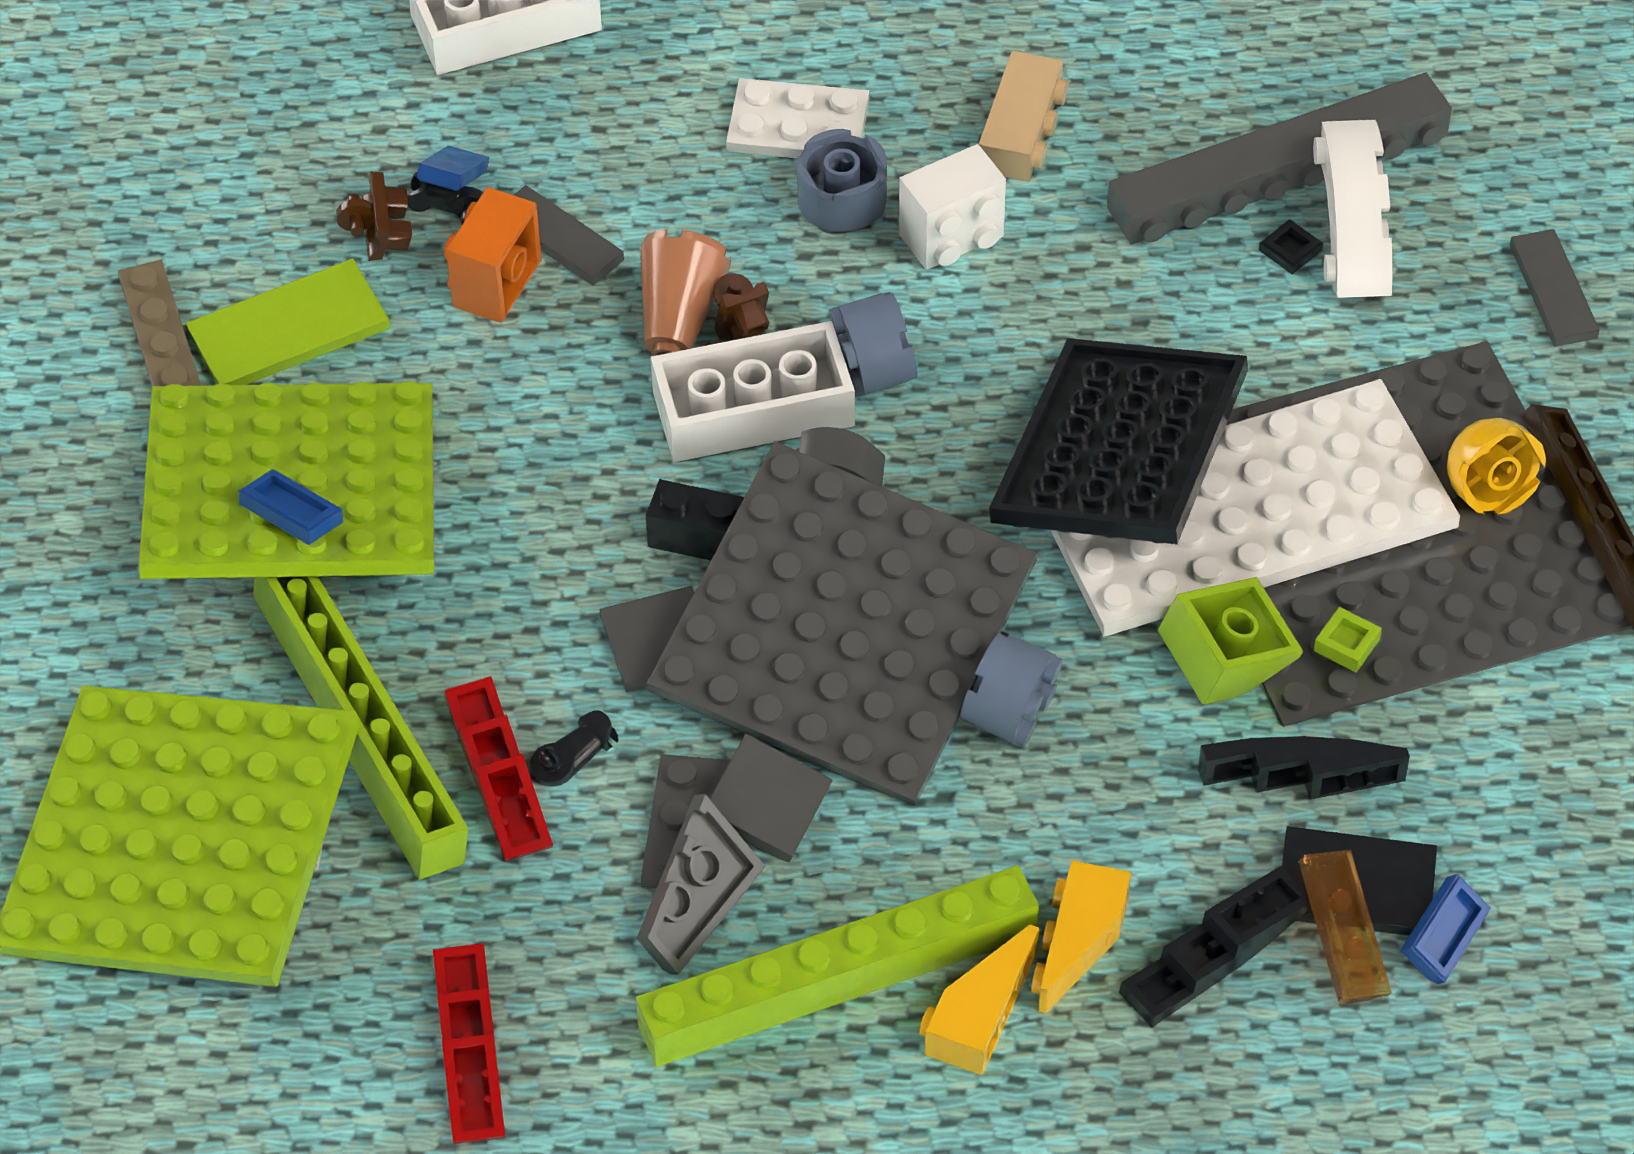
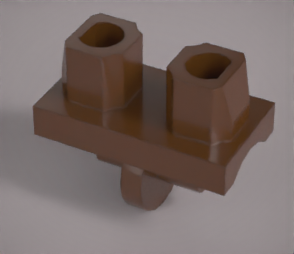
M370 171V191L362 199L357 194L348 196V200L338 206L336 218L338 225L344 230L351 231L353 236H361L365 230L368 261L383 259L385 250H408L412 237L411 221L389 219V217H405L408 206L407 188L385 186L384 172Z
M731 273L722 276L715 284L713 293L714 300L719 307L714 327L719 339L730 336L732 341L762 335L768 329L770 323L765 313L769 297V291L765 282L758 283L753 288L749 279L741 274Z

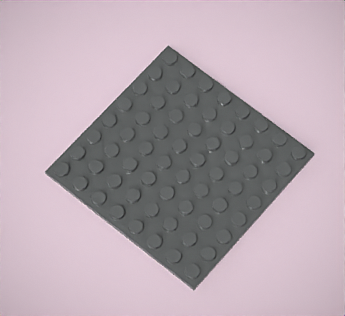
M1488 341L1232 409L1226 425L1382 379L1460 515L1458 528L1264 587L1303 650L1300 658L1262 683L1283 727L1632 629L1547 463H1545V467L1540 464L1536 475L1540 483L1536 491L1522 505L1504 514L1498 515L1493 510L1483 511L1484 514L1477 513L1457 495L1451 486L1447 472L1448 452L1455 438L1467 426L1482 419L1503 418L1520 424L1530 432L1522 416L1526 410ZM1338 607L1382 628L1379 642L1357 673L1314 652L1315 639Z

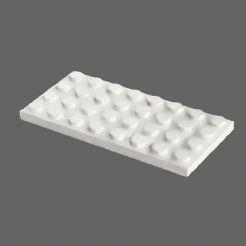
M1378 379L1226 425L1178 544L1107 538L1105 536L1072 532L1063 533L1051 530L1103 637L1164 619L1176 595L1179 593L1257 577L1264 588L1458 528L1460 515L1382 379Z

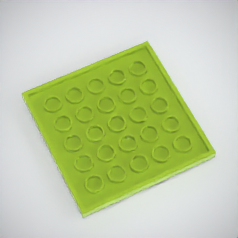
M406 381L402 383L357 382L354 384H323L313 382L309 384L286 385L274 383L229 385L221 383L202 386H183L179 384L152 386L139 554L140 579L434 574L432 383ZM274 469L342 508L343 523L308 545L239 504V490Z
M82 685L0 914V953L30 959L277 987L359 730L361 720L356 711Z

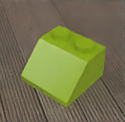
M1257 577L1177 594L1158 628L1159 634L1203 705L1233 699L1250 692L1300 658L1303 653L1299 643Z

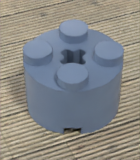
M832 129L821 132L806 142L804 151L800 157L798 156L797 160L798 205L806 219L826 233H836L864 228L884 214L887 202V157L882 146L874 138L866 134L865 139L852 136L851 130Z
M891 291L829 309L836 335H840L837 338L845 363H847L850 370L848 372L855 390V397L900 385L918 378L912 346H908L905 334L908 331L898 302Z
M1001 631V634L998 633L994 637L975 672V675L978 676L973 691L968 689L960 718L1008 742L1025 748L1036 727L1037 721L1033 719L1038 709L1045 712L1057 688L1054 681L1060 672L1064 659L1021 638Z

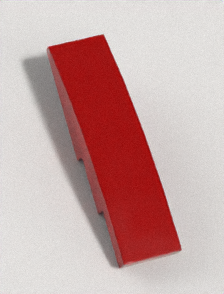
M489 676L444 690V697L461 747L504 861L507 862L553 848L523 754L519 752L507 714L504 715L492 677Z
M484 943L433 949L453 1144L506 1138Z

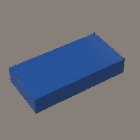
M448 145L419 163L417 178L419 181L458 191L486 172L490 157Z
M274 469L239 490V504L308 545L343 523L342 508Z
M1459 874L1448 876L1400 951L1428 980L1436 984L1445 983L1491 907Z

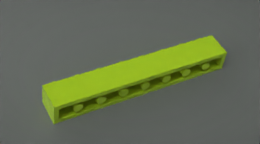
M254 577L253 597L317 707L356 711L361 723L349 761L417 878L422 880L465 864L468 826L319 577Z
M1016 865L636 996L638 1027L655 1066L659 1067L997 949L1028 925L1038 927L1039 904L1020 866Z

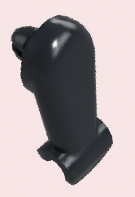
M416 172L411 180L413 192L408 194V207L415 212H423L431 207L451 212L461 218L460 221L463 224L468 207L472 202L479 200L483 191L468 186L454 191L419 181L417 178L418 172Z
M599 710L589 712L579 718V727L554 743L545 744L538 748L530 761V769L535 779L546 786L563 785L577 774L602 748L605 751L612 748L613 746L608 742L609 736L616 743L619 740L609 717Z

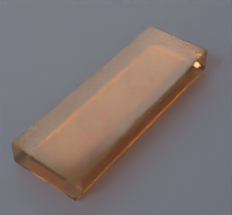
M1351 849L1305 855L1299 860V865L1339 1005L1388 997L1392 991Z

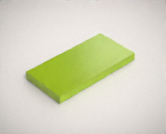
M353 258L185 323L187 333L215 383L229 385L250 384L391 328L388 316Z

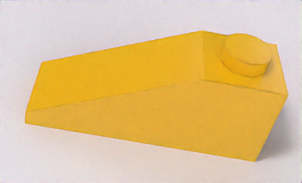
M1028 925L944 989L936 1007L930 1005L927 1007L919 1029V1035L925 1037L926 1056L983 1075L1038 953L1039 927Z

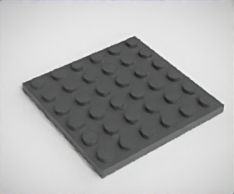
M774 441L647 682V689L652 693L743 733H747L752 737L859 784L915 806L960 717L961 708L968 689L973 691L978 677L975 675L979 663L994 637L998 633L1001 634L1037 561V552Z

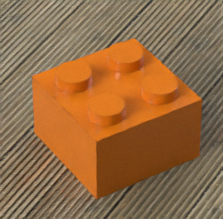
M487 187L479 200L470 204L464 223L457 234L453 233L449 236L444 248V259L447 260L449 271L447 286L451 290L453 307L499 323L504 321L542 260L537 204L535 202Z

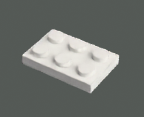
M739 78L726 140V151L798 158L804 151L806 142L824 131L848 129L851 130L852 136L863 138L869 104V90Z

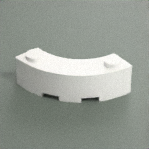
M1376 120L1322 122L1321 137L1314 138L1313 152L1315 165L1321 164L1329 209L1331 255H1324L1325 282H1332L1337 298L1392 296V238H1389L1388 221L1386 218H1382L1381 212H1389L1390 198L1387 174L1383 173L1382 161L1376 159V156H1383L1384 153Z

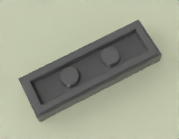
M525 185L514 194V196L537 204L541 250L592 286L624 261V251L529 186Z
M1555 229L1512 236L1510 248L1554 347L1598 339L1600 329Z

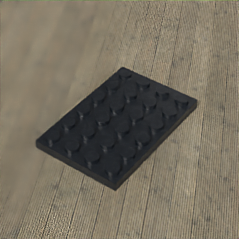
M1067 338L989 507L990 522L1014 527L1055 530L1063 533L1072 532L1105 536L1107 538L1178 544L1247 375V356Z

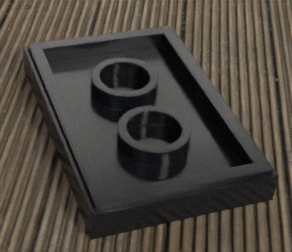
M1286 826L1282 867L1315 899L1313 906L1296 921L1410 936L1433 899L1437 845Z

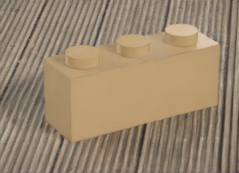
M1011 51L979 141V146L1004 177L1029 182L1034 168L1042 169L1047 152V143L1043 142L1045 136L1053 137L1057 125L1058 111H1054L1055 105L1063 106L1068 92L1069 80L1062 79L1063 60Z

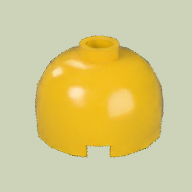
M1488 418L1478 420L1467 426L1455 438L1448 452L1447 472L1451 486L1457 495L1472 509L1481 514H1484L1483 511L1493 510L1499 515L1519 507L1536 491L1540 483L1536 475L1540 464L1545 467L1546 456L1542 444L1520 424L1503 418Z

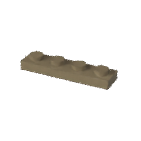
M162 259L118 270L120 283L152 386H167L170 384L201 386Z

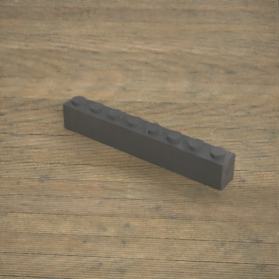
M1427 72L1110 180L1107 209L1131 245L1144 240L1154 242L1161 239L1167 232L1184 226L1195 228L1201 225L1207 218L1224 212L1235 214L1244 209L1247 204L1264 198L1275 200L1284 195L1287 190L1302 185L1315 186L1324 180V174L1321 164L1315 165L1313 145L1314 138L1321 137L1322 122L1376 120L1384 149L1383 156H1376V159L1382 157L1393 159L1402 154L1405 149L1423 143L1425 145H1433L1448 135L1452 107Z

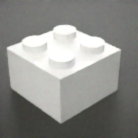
M979 144L899 177V235L926 270L939 264L942 266L951 265L962 254L978 247L987 249L1004 236L1006 178Z

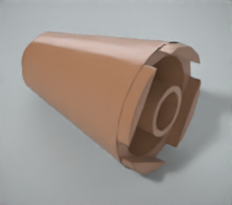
M667 229L647 234L642 241L640 259L644 346L652 353V356L692 349L715 301L713 295L715 284L722 276L728 274L730 270L731 256L726 258V248L723 244L709 236L682 230L680 237H666Z

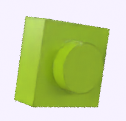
M1338 607L1315 639L1314 652L1357 673L1379 642L1382 628Z

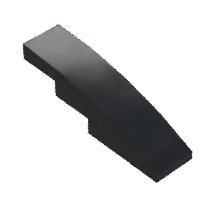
M1310 736L1248 738L1201 745L1198 772L1203 786L1251 777L1256 793L1305 784L1311 800L1406 781L1410 755L1407 748L1355 739Z
M1280 866L1206 910L1202 924L1165 945L1159 960L1121 982L1119 993L1152 1028L1244 965L1313 906L1315 899Z

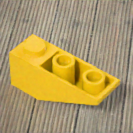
M1071 860L1067 879H1057L1052 908L1059 909L1057 921L1047 920L1042 942V950L1049 951L1046 964L1037 962L1031 993L1040 994L1039 1012L1047 1013L1119 939L1129 899L1130 871Z

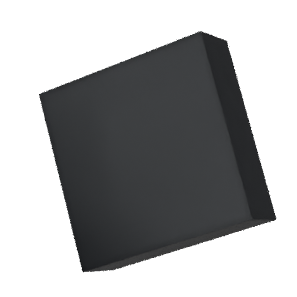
M1290 219L1259 243L1260 252L1292 275L1323 250V242Z

